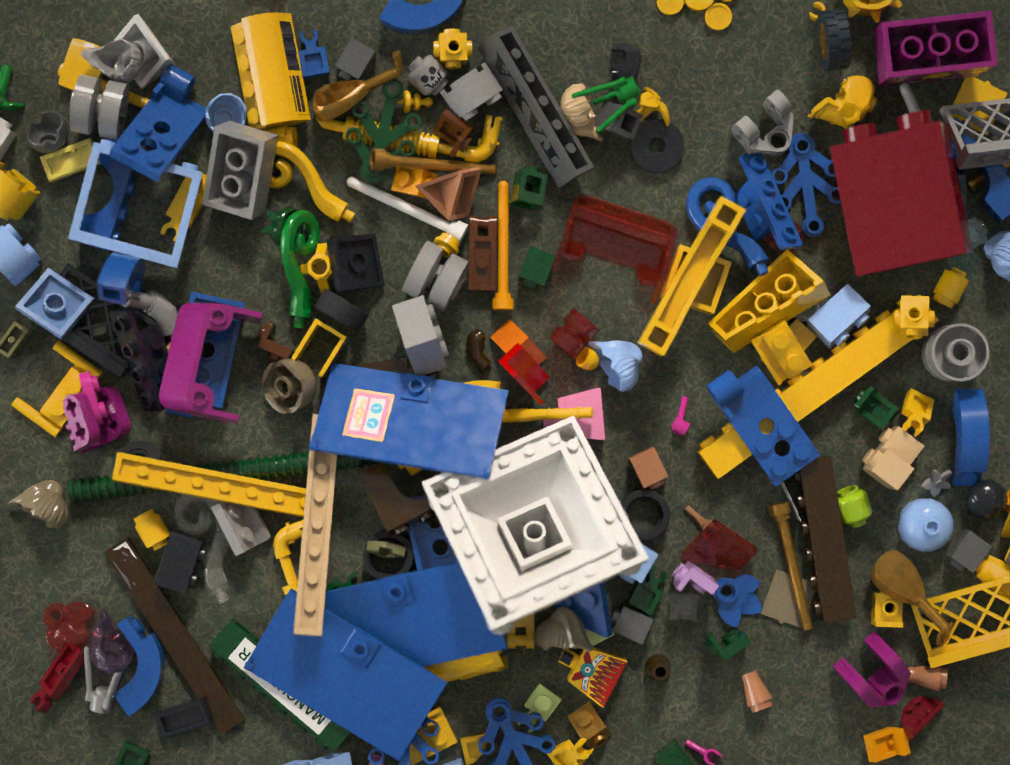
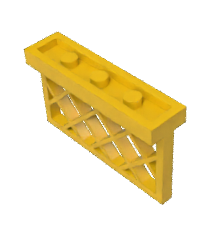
M1010 575L926 599L935 609L939 610L938 613L940 615L943 612L956 619L948 641L943 646L940 645L932 648L929 636L933 629L939 632L940 630L934 623L922 618L917 605H911L931 668L1010 647V621L1007 620L1010 606L1004 617L989 610L995 597L1010 604V599L998 594L1002 584L1010 582ZM997 586L995 591L988 589ZM983 590L992 595L986 608L971 601L975 592ZM970 594L968 599L963 597V595ZM957 598L965 602L959 616L945 609L949 599ZM944 601L942 606L935 604ZM968 605L983 612L977 625L962 618ZM986 614L1001 621L997 630L989 632L980 627ZM959 622L974 628L969 638L962 639L953 634ZM1004 623L1009 625V627L1002 628ZM925 625L930 627L928 632L926 631ZM977 631L983 633V634H980V635L975 636V634H976ZM950 638L956 640L955 642L948 643Z

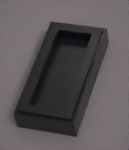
M205 696L154 713L162 739L201 728L214 722Z

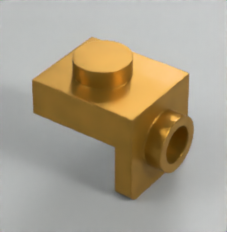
M587 702L567 716L580 738L587 739L584 744L589 749L604 745L608 737L612 735L590 702Z

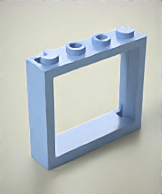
M101 139L100 144L94 142L68 239L178 268L203 172L198 171L199 166L182 162V166L172 164L167 170L169 173L192 179L172 255L84 232L80 228L100 154L109 156L110 149L115 144V142Z

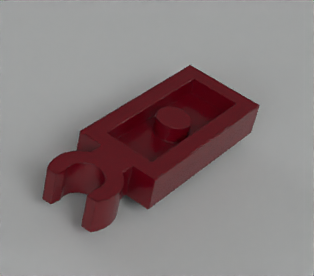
M68 639L40 680L39 685L42 688L30 700L32 704L37 705V711L46 714L51 708L53 698L59 700L80 667L84 664V649L78 642Z

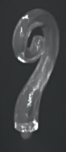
M182 494L174 508L176 524L184 533L190 535L204 533L211 524L209 512L206 510L200 511L199 521L197 523H190L186 517L188 507L194 503L201 502L208 505L211 509V507L221 503V501ZM215 517L216 532L206 559L204 579L210 597L215 595L218 603L222 604L229 600L225 590L230 587L223 571V559L228 546V540Z

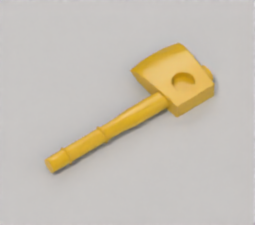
M73 38L65 61L60 65L57 73L60 76L58 84L73 91L81 74L98 77L101 80L103 94L108 81L102 79L104 74L100 70L92 68L89 62L81 56L82 50L100 46ZM129 91V103L143 109L149 99Z
M478 380L465 382V384L502 389L501 382ZM578 406L577 408L550 409V407L548 409H505L502 423L535 420L550 421L552 419H567L571 416L578 420L580 418H593L594 408Z

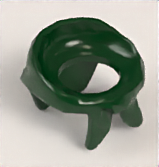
M290 206L284 208L283 211L272 212L266 210V217L273 223L271 226L263 228L261 234H269L280 246L283 226L287 218L294 211L298 210ZM303 224L299 226L296 233L302 234Z

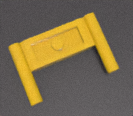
M60 340L54 345L53 349L72 362L74 366L70 368L43 405L40 413L19 397L11 405L55 438L68 422L63 409L64 398L70 394L83 393L79 374L90 371L91 376L97 375L98 380L103 374V371Z

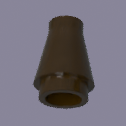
M652 655L645 663V673L653 681H663L671 673V663L663 655ZM658 667L664 668V672L662 674H655V671Z

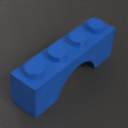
M957 117L954 118V120L961 124L965 123L964 120L960 121ZM961 134L964 145L976 143L975 140ZM950 137L954 159L956 160L958 153ZM1003 164L977 167L985 177V194L980 204L994 221L999 224L1010 215V178L1007 176L1008 170Z
M107 138L108 141L117 142V140ZM102 154L100 164L108 170L112 177L113 194L109 203L102 210L84 215L80 230L120 241L121 233L118 230L120 223L126 221L129 213V207L126 204L129 196H133L136 191L137 181L134 179L137 171L108 155ZM95 247V248H98V249H101V250H104V251H107V252H112V251H110V250H106V249H103V248Z

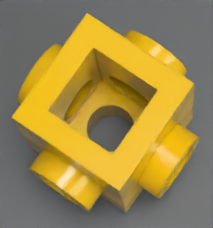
M445 29L444 33H439L438 41H433V56L438 58L439 63L445 66V69H460L461 66L466 65L468 57H472V41H467V33H460V29ZM458 44L459 49L452 51L448 45Z
M901 296V310H895V326H900V335H905L908 339H921L922 336H928L929 327H934L935 311H929V296Z

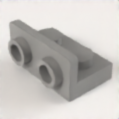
M221 502L211 507L235 556L271 538L257 508Z

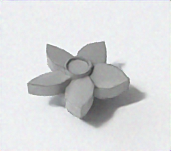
M933 470L930 475L931 478L926 479L922 483V487L929 490L934 498L940 493L941 488H951L947 479L951 476L952 471L948 470L940 475L937 470Z

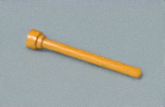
M501 181L498 184V293H495V298L492 299V310L509 311L514 310V299L511 298V293H508L509 185L506 181Z

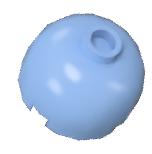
M918 498L909 502L901 510L898 531L901 539L909 547L921 552H932L942 548L950 540L954 531V521L950 511L941 502L931 498Z

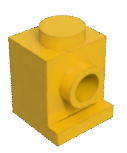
M872 591L871 624L876 627L903 628V602L891 598L881 591ZM887 603L893 604V610L891 612L885 611V605Z

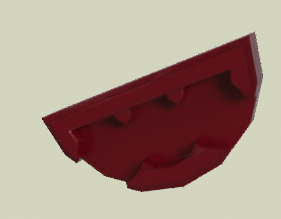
M917 696L909 701L902 710L901 717L902 726L908 738L911 740L945 705L937 698L931 699L923 696Z

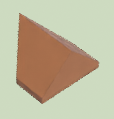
M475 167L459 170L415 185V187L447 220L452 221L469 217L482 169Z

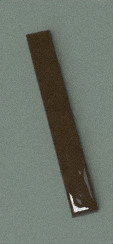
M129 537L105 551L104 554L196 697H206L214 719L213 723L222 735L244 721L245 717L162 588L154 584L155 578Z

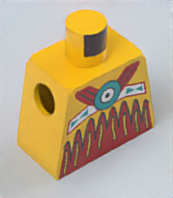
M595 647L590 652L581 649L579 654L569 649H564L558 660L559 663L571 669L567 680L601 707H604L627 664L625 657Z

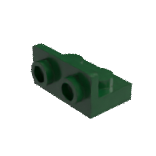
M732 629L721 637V643L717 641L710 631L705 633L708 640L704 643L715 658L720 656L724 661L752 643L747 634L741 629L739 631Z

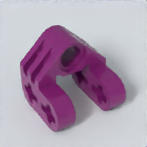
M116 387L100 388L101 391L96 392L98 403L104 401L108 417L103 418L104 424L101 425L97 424L90 401L84 393H74L64 398L63 409L69 423L65 426L67 431L71 433L69 435L70 440L75 443L73 445L75 452L84 453L116 442L130 433V419L121 394Z
M873 631L863 640L885 664L884 668L876 671L868 678L867 682L843 657L833 665V668L869 708L891 706L902 699L911 672L893 649Z

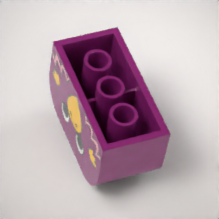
M992 10L884 22L873 30L879 86L882 87L900 86L902 83L912 85L964 79L985 74L998 66Z

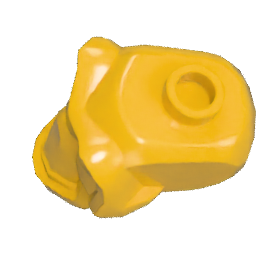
M855 75L847 77L841 83L842 87L839 94L835 96L836 100L826 97L811 110L808 117L810 119H821L845 129L854 127L856 123L863 120L867 112H872L877 98L873 96L875 86L865 76Z

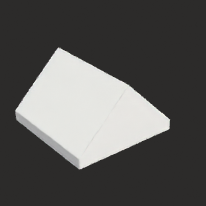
M139 14L134 15L114 39H126L139 47L143 56V65L135 81L141 89L160 77L170 64L175 66L173 60Z

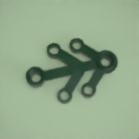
M397 79L383 84L382 92L385 102L379 128L369 115V109L365 102L359 101L352 107L353 115L360 119L374 141V148L385 149L387 145L410 131L420 129L422 125L420 116L412 113L406 117L405 122L390 130L396 102L404 96L403 84ZM396 85L398 87L397 93L390 94L388 92L389 86ZM359 105L365 107V112L361 115L355 112L356 107ZM410 118L418 119L419 123L416 127L409 126L408 121ZM358 128L348 129L346 140L355 147L363 160L361 166L362 176L370 183L382 182L388 175V169L379 171L377 174L370 173L371 153L362 141V133ZM357 132L359 134L358 140L351 141L349 139L350 133ZM404 140L400 143L399 149L390 154L393 156L411 157L414 155L416 148L412 141ZM405 144H410L413 148L408 154L402 151V147Z

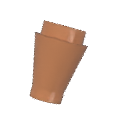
M930 665L908 666L911 672L908 683L917 684L936 691L946 689V667L938 666L931 668Z
M756 670L741 676L747 707L751 708L752 713L773 705L771 702L773 697L761 681Z

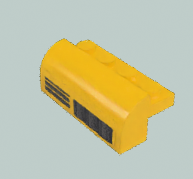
M291 13L252 15L242 18L241 23L230 26L244 102L247 107L249 127L265 130L286 124L294 126L311 120Z

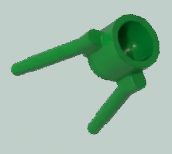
M633 76L627 79L622 77L616 81L571 94L572 98H578L614 88L613 92L594 100L593 104L598 105L616 96L620 103L626 101L621 108L597 128L598 133H601L630 107L638 104L636 98L642 96Z

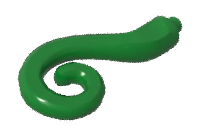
M303 209L294 211L287 218L281 232L280 254L291 290L289 316L294 317L293 327L304 329L305 318L311 317L312 296L297 263L295 251L303 256L312 254L316 250L317 244H319L320 228L317 218L311 212ZM302 224L306 226L308 231L306 243L304 235L296 233Z

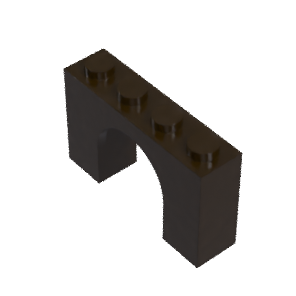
M383 462L358 474L389 536L394 534L396 537L401 536L411 529V525L417 522L423 524L435 517L434 513L436 512L430 507L428 498L422 500L410 499L396 489Z

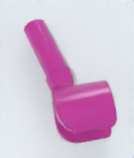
M682 396L679 412L671 426L672 431L680 436L687 432L690 423L683 420L688 402V397Z
M687 740L685 746L703 756L708 765H715L711 762V756L714 754L723 758V755L715 749L707 750L690 740Z

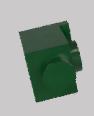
M530 166L515 172L512 195L508 204L532 211L542 207L548 175L540 173L538 168ZM525 185L529 187V191L525 190Z

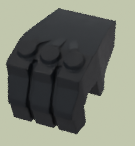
M626 42L613 43L612 51L622 52L625 57L623 63H614L611 66L612 80H618L622 77L627 79L630 76H633L635 79L640 63H642L640 50L634 49Z

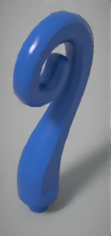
M707 177L697 181L687 195V214L698 231L701 230L706 221L700 208V199L706 192L719 191L724 198L735 203V193L732 187L720 178ZM712 201L705 203V210L708 214H710L715 205ZM733 232L726 246L732 247L740 253L749 270L756 269L759 277L766 275L769 270L765 264L769 259L760 245L746 235Z

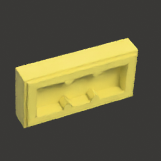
M88 138L40 156L48 181L53 183L85 171L92 151L93 139Z

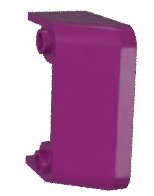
M220 303L184 304L178 311L159 392L161 405L170 411L238 425L239 415L212 409L214 402L212 390L206 385L195 383L207 330L224 331L231 325L232 319L261 325L262 313Z

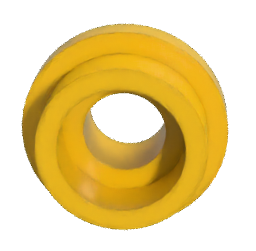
M442 233L433 241L434 244L443 248V257L448 258L453 253L457 255L459 252L458 247L460 243L450 234Z

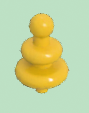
M406 90L402 99L397 101L396 104H402L404 113H409L411 106L417 111L421 105L431 107L433 100L430 97L421 99L418 93H415L413 98H411L410 91Z

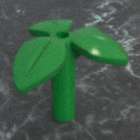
M2 65L0 72V109L3 111H15L25 107V104L10 103L5 98L13 68L8 65Z

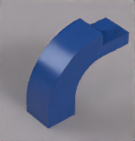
M389 0L379 18L380 23L405 34L418 35L430 33L444 27L455 18L463 6V0H434L424 5H414L404 0Z
M113 252L108 257L97 282L98 299L126 305L128 299H131L129 298L131 291L143 293V275L146 270L144 259Z
M955 389L952 414L956 425L957 446L951 481L953 486H973L981 480L982 473L987 472L990 448L988 408L983 389Z
M130 615L117 625L137 654V671L128 684L113 694L128 716L138 711L153 697L161 684L165 669L164 649L155 631L146 637L143 633L146 630L138 618L133 619Z

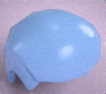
M219 94L207 105L205 112L206 124L213 133L216 125L226 121L245 125L247 107L241 98L234 94Z

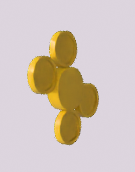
M657 0V7L660 12L669 16L679 13L683 4L692 11L701 12L706 10L705 22L709 28L715 31L724 30L732 20L730 8L723 3L712 4L714 0ZM721 0V1H723V2H731V1H733V0Z

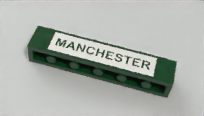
M235 618L231 619L209 645L213 649L211 651L212 654L222 662L228 661L233 666L232 671L243 680L248 678L255 684L253 689L263 697L268 695L275 701L273 705L278 711L284 715L289 713L296 719L294 723L298 728L306 733L309 730L317 737L315 741L325 750L330 748L334 752L349 735L350 731L243 668L245 662L248 661L257 646L259 639Z

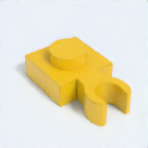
M912 388L905 394L901 414L908 417V419L902 426L904 432L910 426L915 429L914 437H917L923 431L924 426L930 421L934 399Z
M581 738L575 745L570 740L564 741L556 745L555 749L551 753H547V755L555 765H582L585 759L593 753L594 749L585 750L582 745L587 739Z

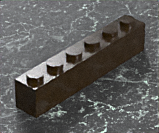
M821 456L814 459L792 476L794 483L799 484L800 493L796 494L797 506L799 510L803 509L804 520L800 521L802 536H807L808 547L804 548L806 562L811 563L813 573L809 574V584L811 590H816L817 600L813 601V610L815 617H819L822 622L828 623L857 617L832 457Z

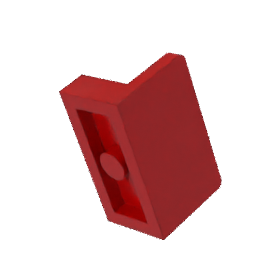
M516 343L498 362L541 406L544 401L535 391L550 377L519 343Z

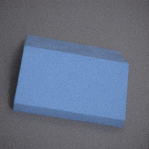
M48 268L18 302L15 309L62 339L78 324L94 298Z

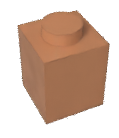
M650 447L628 458L642 488L649 487L650 490H653L665 484L663 479L667 478L668 474L654 447Z

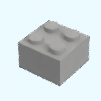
M423 295L392 305L415 375L424 376L448 368L444 357L449 356L433 305H427Z

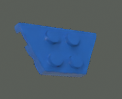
M604 581L554 603L555 610L558 607H569L583 623L585 629L603 637L613 635Z

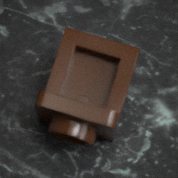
M446 109L437 122L433 133L453 146L449 155L454 158L459 150L464 153L471 143L472 138L469 135L474 126L459 118L449 109Z
M268 322L267 326L262 325L256 337V340L259 341L257 347L269 351L267 357L276 361L283 358H291L294 350L270 340L276 324Z

